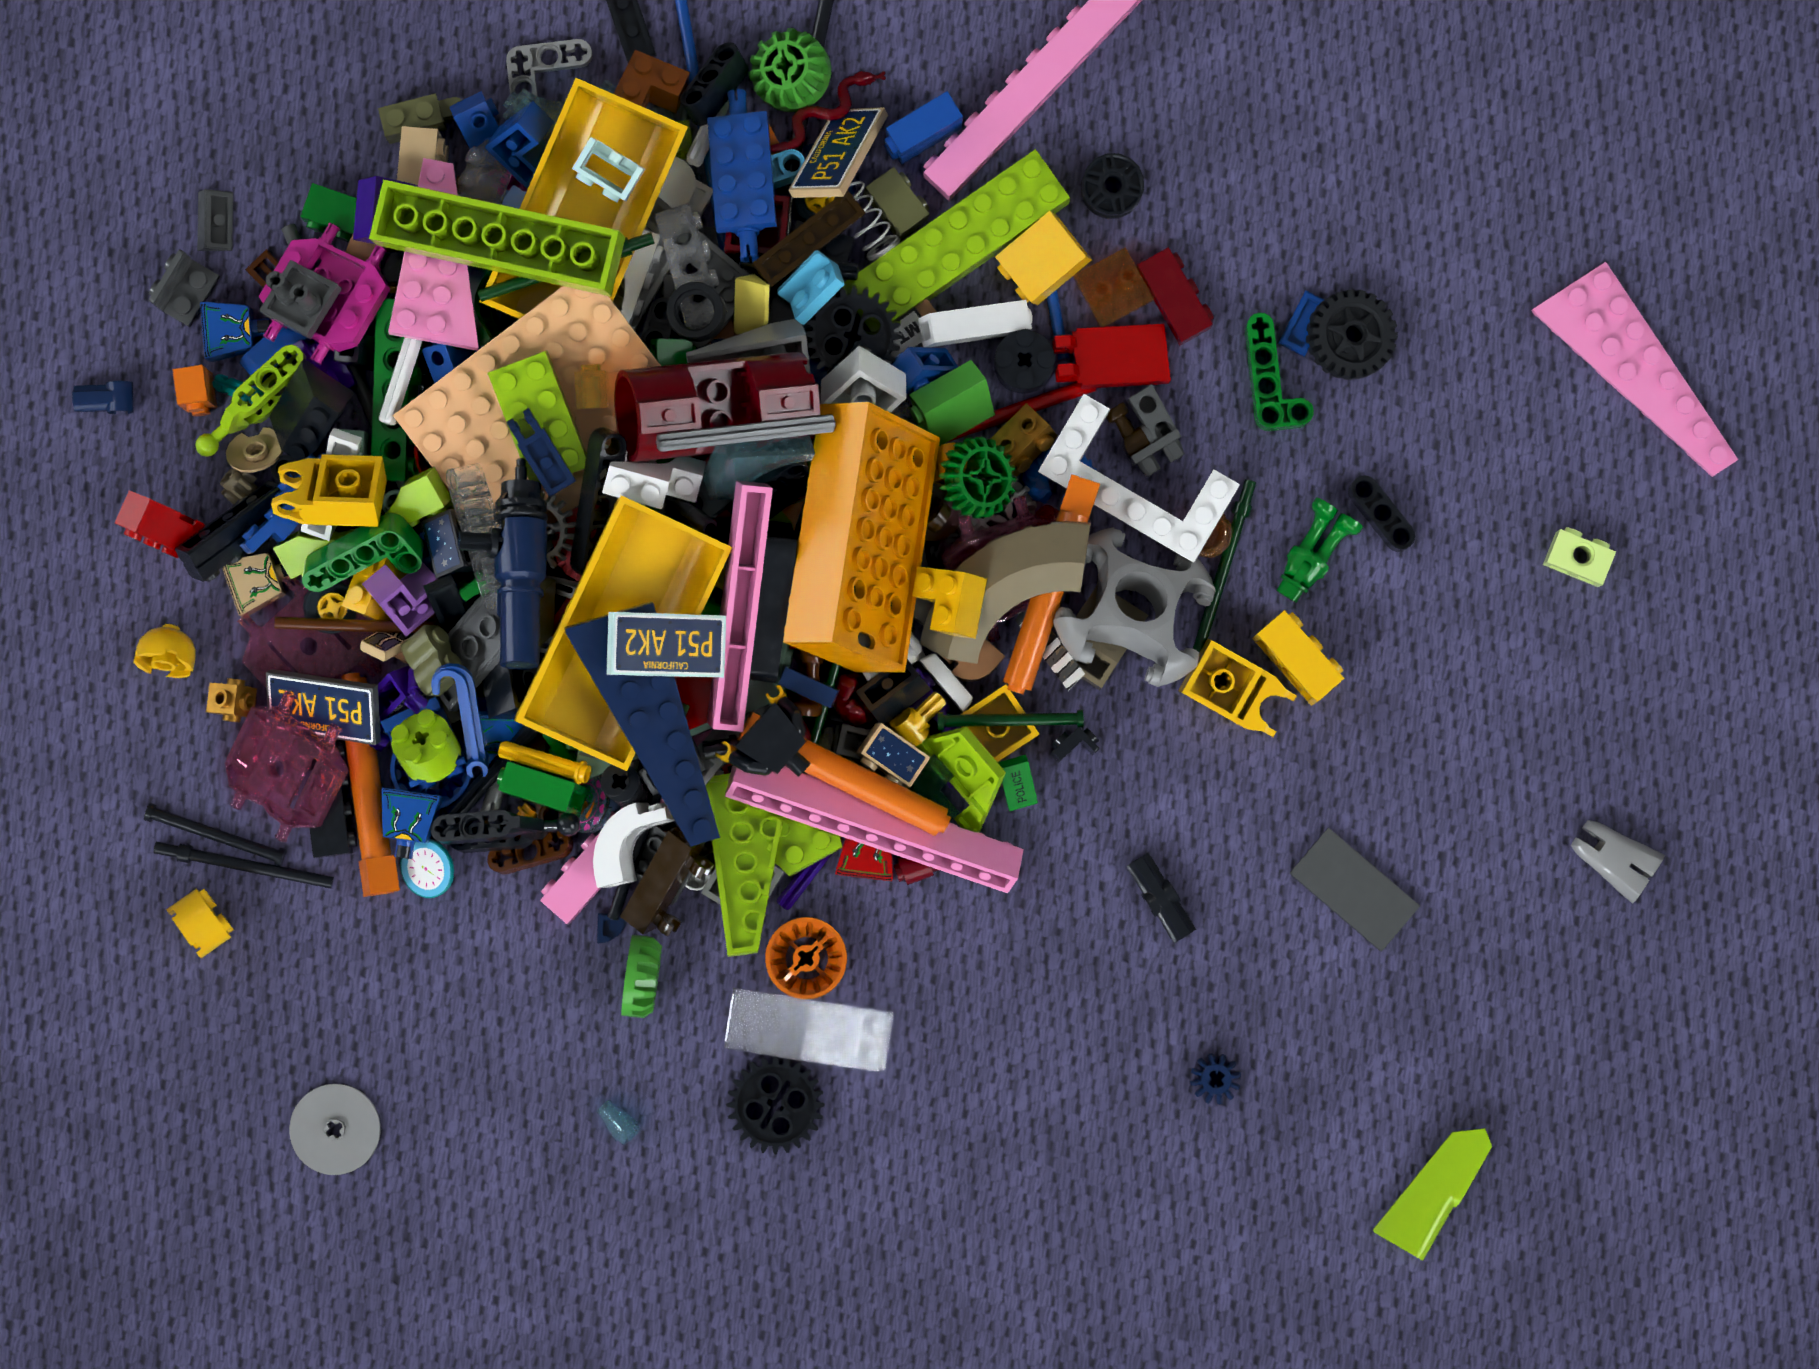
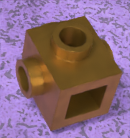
M227 678V684L210 683L206 712L223 715L222 720L230 722H240L241 717L253 718L257 688L245 686V680Z

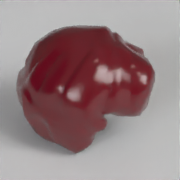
M849 672V674L846 673L839 676L835 688L840 689V692L833 705L836 714L849 723L850 726L854 727L868 725L875 718L856 693L858 689L868 682L865 676H861L858 672Z

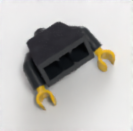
M776 685L780 693L774 698L766 693V697L771 704L734 746L723 741L722 744L728 747L727 753L725 755L715 753V756L745 773L767 776L772 772L778 774L786 765L799 777L810 765V762L798 752L806 742L803 738L806 728L801 711L786 696L783 688L780 685Z

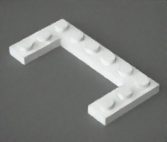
M1083 394L1038 472L1066 489L1071 474L1100 483L1094 502L1095 506L1194 563L1240 484L1213 470L1185 519L1182 521L1080 462L1110 411L1108 407Z

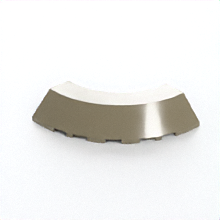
M1064 521L1051 522V524L1032 527V525L1027 526L1023 530L1008 535L1004 534L993 539L985 547L978 550L972 556L967 557L955 571L966 572L987 579L976 639L952 636L930 630L935 604L933 602L923 626L920 645L946 659L977 664L983 642L989 631L1011 608L1027 599L1045 593L1059 591L1081 592L1091 523Z

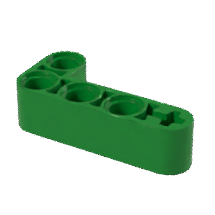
M1256 313L1249 318L1245 326L1256 425L1264 431L1304 427L1313 417V406L1304 398L1282 399L1274 323L1269 315ZM1257 321H1260L1261 326H1266V329L1262 333V342L1253 345V343H1257L1259 340L1258 330H1253L1252 327L1255 326ZM1257 351L1267 352L1270 356V362L1265 365L1258 363L1255 359V353ZM1262 380L1270 381L1274 387L1273 392L1270 394L1262 393L1259 390L1258 383ZM1296 406L1304 408L1307 414L1306 419L1301 421L1294 419L1291 409ZM1266 409L1274 411L1277 421L1272 424L1266 423L1262 419V411Z
M396 513L384 514L380 516L379 527L361 526L309 554L305 560L302 583L310 591L321 592L386 557L399 571L408 574L415 573L422 565L424 542L401 515Z

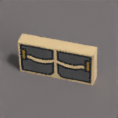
M376 632L361 641L360 650L384 662L402 652L401 645L413 634L405 636L403 633Z

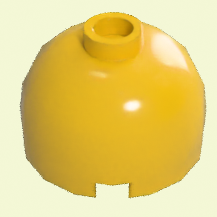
M165 624L162 627L153 628L144 633L137 644L133 662L139 669L151 674L152 669L171 671L166 677L186 678L190 676L191 671L193 672L196 649L192 640L187 634L180 631L178 626Z

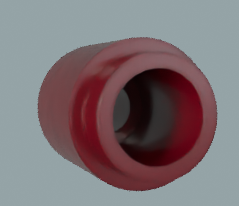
M900 856L897 857L899 863L893 865L899 882L905 880L907 885L934 876L933 872L939 871L938 869Z

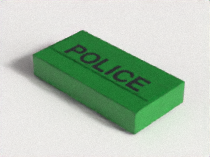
M1026 754L998 762L1006 772L1002 786L1009 811L1038 804Z

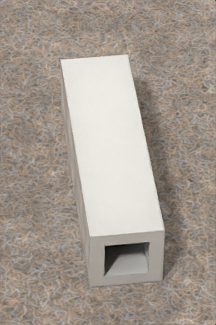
M1026 300L934 312L918 319L923 347H936L1006 337L1015 331L1032 329V312L1028 308Z

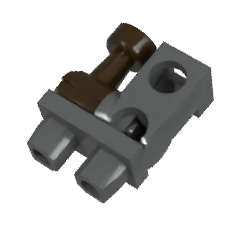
M1153 385L1148 386L1127 400L1142 424L1141 426L1134 429L1125 415L1129 413V410L1124 402L1110 409L1106 416L1108 423H1116L1123 438V450L1133 467L1137 465L1146 477L1161 469L1153 456L1160 450H1163L1170 463L1185 454L1179 441L1181 435Z

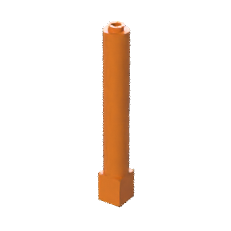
M1071 474L1056 522L1074 521L1088 523L1100 483ZM1065 591L1045 593L1030 598L1003 682L1008 683V690L1023 695L1025 689L1032 691L1054 625L1053 620Z
M360 673L342 675V680L367 683V678L360 677ZM345 740L361 861L358 862L363 897L398 892L400 887L396 859L394 855H391L389 838L383 837L382 784L377 750L369 744Z
M750 712L744 724L743 732H740L737 740H740L758 720L760 715ZM804 738L806 742L798 752L810 762V765L804 771L805 773L931 835L936 836L938 832H945L951 819L947 815L948 808Z

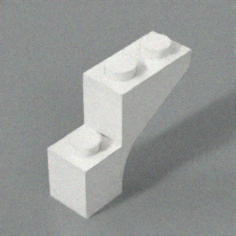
M687 456L677 457L673 461L663 464L613 461L610 462L602 493L615 497L622 495L637 503L662 509L666 495L696 503L706 462Z

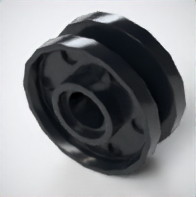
M1107 153L1095 158L1087 167L1081 181V196L1086 207L1093 214L1105 219H1119L1130 214L1137 207L1144 192V176L1140 167L1131 158L1119 153ZM1108 180L1116 181L1120 186V190L1116 193L1109 192L1105 188V182Z

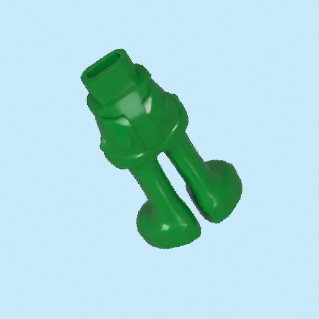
M1318 497L1312 503V509L1315 513L1312 526L1299 546L1294 545L1287 554L1288 561L1284 573L1280 576L1283 580L1276 590L1297 603L1303 592L1307 594V589L1313 586L1318 579L1324 578L1329 570V566L1326 563L1338 543L1347 535H1358L1363 529V525L1346 514L1340 513L1331 532L1318 551L1314 552L1313 549L1324 529L1338 512L1334 506Z

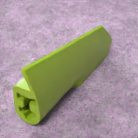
M1486 1129L1452 1132L1376 1224L1373 1232L1423 1261L1453 1207L1456 1208L1462 1201L1492 1148Z

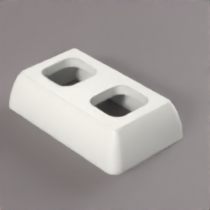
M930 654L920 659L919 663L928 671L935 682L962 713L965 712L970 706L973 697L936 654Z

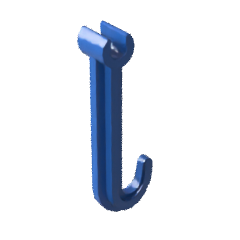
M449 663L442 665L435 670L432 676V693L439 695L442 677L450 676L455 680L468 759L466 772L472 778L474 767L480 766L483 777H486L490 756L485 750L475 680L472 673L460 664Z

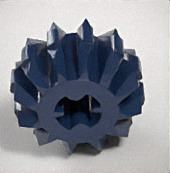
M1209 1053L1208 1060L1210 1064L1207 1065L1202 1058L1197 1060L1198 1064L1203 1068L1202 1071L1191 1068L1190 1072L1194 1075H1199V1079L1191 1080L1190 1085L1197 1086L1201 1084L1202 1087L1197 1089L1194 1094L1199 1097L1207 1091L1205 1103L1208 1104L1212 1101L1213 1094H1215L1216 1102L1220 1105L1223 1103L1222 1093L1230 1100L1234 1098L1233 1094L1228 1090L1229 1087L1237 1090L1240 1089V1085L1232 1082V1079L1241 1077V1073H1230V1070L1236 1066L1235 1061H1231L1224 1066L1226 1055L1221 1054L1218 1063H1216L1214 1054ZM1212 1071L1218 1074V1071L1222 1073L1220 1077L1222 1084L1218 1087L1216 1084H1213V1087H1211L1208 1083L1211 1080L1209 1074Z

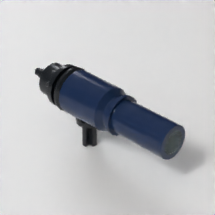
M518 458L516 460L515 479L501 483V495L495 502V511L497 513L494 514V520L501 524L499 528L490 527L489 533L459 532L458 546L459 550L488 552V557L494 558V577L501 584V588L497 589V615L501 618L500 666L508 669H532L540 666V599L544 597V590L540 588V584L547 579L546 521L548 520V515L545 513L547 511V503L541 496V483L527 480L526 460Z

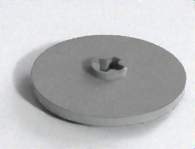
M328 1084L313 1089L299 1101L291 1116L289 1134L295 1153L305 1165L319 1173L341 1175L360 1168L371 1158L380 1140L381 1123L376 1107L363 1092L345 1084ZM331 1121L334 1124H342L343 1128L339 1130L340 1137H337L335 1134L328 1135L327 1131L330 1129L329 1123Z

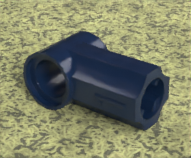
M110 381L106 382V385L74 386L72 392L74 411H107L108 414H116V411H128V414L134 413L133 382Z

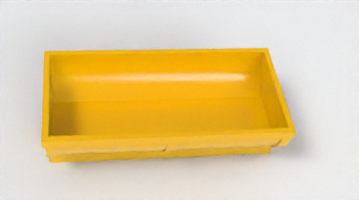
M575 78L519 209L619 230L628 240L641 236L688 126ZM590 137L596 138L646 169L627 201L620 198L618 203L602 194L603 187L596 183H593L590 187L576 178L578 172L573 170L572 167ZM595 154L591 155L585 165L623 190L631 179V176ZM633 255L620 258L612 296H609L612 302ZM492 271L486 287L519 276ZM540 282L483 302L480 300L479 302L520 319L562 286Z
M620 495L514 720L627 771L635 756V751L565 634L564 628L607 615L609 612L621 611L651 601L654 603L656 613L701 615L733 547Z

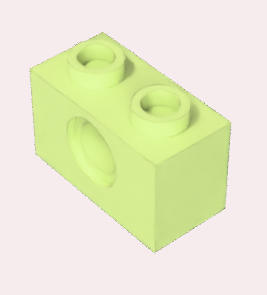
M1566 527L1565 530H1558L1554 535L1543 565L1593 586H1602L1616 551L1609 549L1610 544L1602 540L1593 539L1591 542L1581 538L1582 533L1575 529ZM1576 548H1581L1586 552L1587 560L1585 563H1579L1574 559L1573 553Z

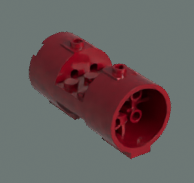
M799 351L620 370L615 381L614 407L618 434L622 435L627 443V460L629 462H641L775 447L781 442L791 439L799 440L801 444L810 443L814 439V434L665 452L658 451L656 445V437L659 433L821 415L818 384H815L813 374H808L804 366L807 364L808 359Z

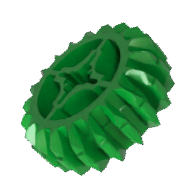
M972 437L965 438L963 442L953 445L954 450H949L945 453L948 460L940 463L945 468V472L938 475L940 478L945 479V484L940 489L948 491L944 500L953 501L951 509L961 510V515L971 516L973 519L992 517L994 513L1003 511V505H1008L1011 502L1008 495L1016 492L1011 487V483L1018 480L1016 477H1012V471L1017 467L1009 465L1012 455L1004 454L1005 446L996 445V440H986L984 437H975V439ZM968 461L967 468L965 469V471H963L965 464ZM976 475L979 476V478H985L986 480H980L978 478H974L971 476ZM993 484L992 490L989 494L990 487Z

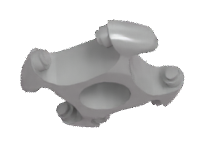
M1111 527L1089 535L1085 564L1090 563L1092 560L1098 569L1096 604L1091 616L1086 619L1076 618L1071 609L1060 607L1053 620L1057 635L1067 652L1076 662L1092 663L1096 649L1092 648L1093 643L1086 640L1122 646L1156 663L1153 667H1148L1144 679L1148 684L1156 687L1170 684L1188 675L1198 666L1199 652L1192 648H1185L1179 651L1175 647L1173 640V626L1176 606L1182 593H1193V598L1196 602L1203 606L1211 605L1216 590L1202 562L1197 558L1193 563L1176 553L1173 565L1177 566V571L1151 566L1117 550V547H1122L1125 539V533H1122V530ZM1130 590L1144 595L1154 608L1155 620L1143 622L1126 616L1118 607L1115 592Z

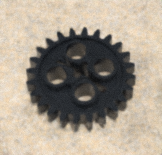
M853 285L851 293H847L845 288L842 287L840 295H834L815 314L816 318H811L807 322L808 325L813 327V329L805 330L806 336L812 337V340L807 342L808 348H815V351L810 354V359L820 358L817 369L827 366L828 375L844 360L843 356L849 339V335L845 331L851 332L858 309L863 310L858 326V335L861 338L856 337L854 339L851 352L858 346H866L871 350L872 354L882 360L895 361V357L890 351L900 350V346L894 343L893 340L902 338L901 333L894 332V329L901 326V322L891 320L897 314V311L886 310L889 300H885L882 303L878 302L879 292L870 297L868 296V287H865L862 294L857 292L856 285ZM844 308L849 310L852 315L851 319L846 323L838 322L834 316L838 309ZM869 317H875L879 320L881 326L877 331L869 332L863 326L864 321ZM829 338H839L843 343L842 349L836 352L830 351L826 347V342Z
M777 1055L774 1056L772 1064H769L767 1059L762 1057L761 1067H758L752 1061L750 1063L752 1072L749 1073L742 1069L740 1072L744 1077L743 1081L739 1079L733 1080V1083L739 1088L738 1090L728 1091L729 1095L735 1097V1101L726 1104L727 1107L735 1108V1112L730 1114L728 1119L738 1120V1123L732 1129L733 1131L743 1129L744 1132L740 1137L741 1141L747 1137L752 1138L750 1148H753L759 1142L761 1143L762 1153L766 1151L768 1146H772L774 1154H777L779 1146H783L786 1153H789L790 1143L793 1142L796 1147L800 1148L801 1142L799 1138L803 1137L810 1141L811 1137L807 1132L808 1129L815 1131L819 1129L813 1123V1120L823 1119V1115L816 1112L817 1108L825 1106V1103L816 1100V1097L821 1096L823 1091H814L813 1087L819 1080L809 1081L808 1076L811 1070L808 1069L803 1073L800 1072V1061L794 1067H791L790 1057H787L783 1064H779ZM769 1075L776 1077L779 1082L778 1089L771 1093L766 1092L762 1087L763 1078ZM790 1081L791 1085L781 1101L784 1109L782 1111L777 1109L765 1129L761 1128V1123L771 1108V1105L767 1103L769 1098L775 1100L785 1082ZM792 1091H800L804 1094L805 1103L799 1108L792 1107L788 1102V1095ZM751 1102H758L763 1107V1115L758 1119H753L747 1114V1106ZM778 1117L786 1118L790 1123L789 1131L784 1134L775 1132L773 1121Z

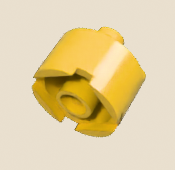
M196 888L166 910L170 915L176 913L172 920L191 946L193 945L195 949L201 948L196 953L200 958H203L231 938L229 933L234 929L222 913L217 916L212 910L217 905L205 889L199 891Z

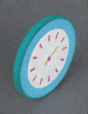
M430 839L429 843L415 842L413 859L401 858L400 869L403 880L408 888L418 896L435 898L444 894L450 888L454 878V864L449 852L439 842Z

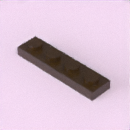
M847 190L844 197L835 198L755 260L752 265L764 281L770 285L769 287L772 288L804 263L814 251L822 249L866 213Z

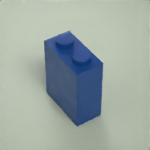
M948 91L886 127L884 147L892 160L898 159L902 165L962 129L963 116Z

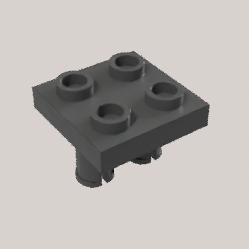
M290 260L282 274L277 271L268 274L266 284L272 290L259 311L264 316L312 339L342 288L337 283Z

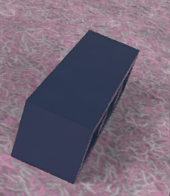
M789 666L785 668L778 685L828 708L833 707L840 692V689Z

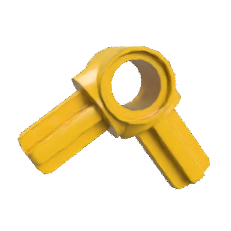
M933 692L917 709L908 707L888 724L896 734L916 747L928 737L930 731L928 729L930 727L928 722L946 705V701L939 693Z

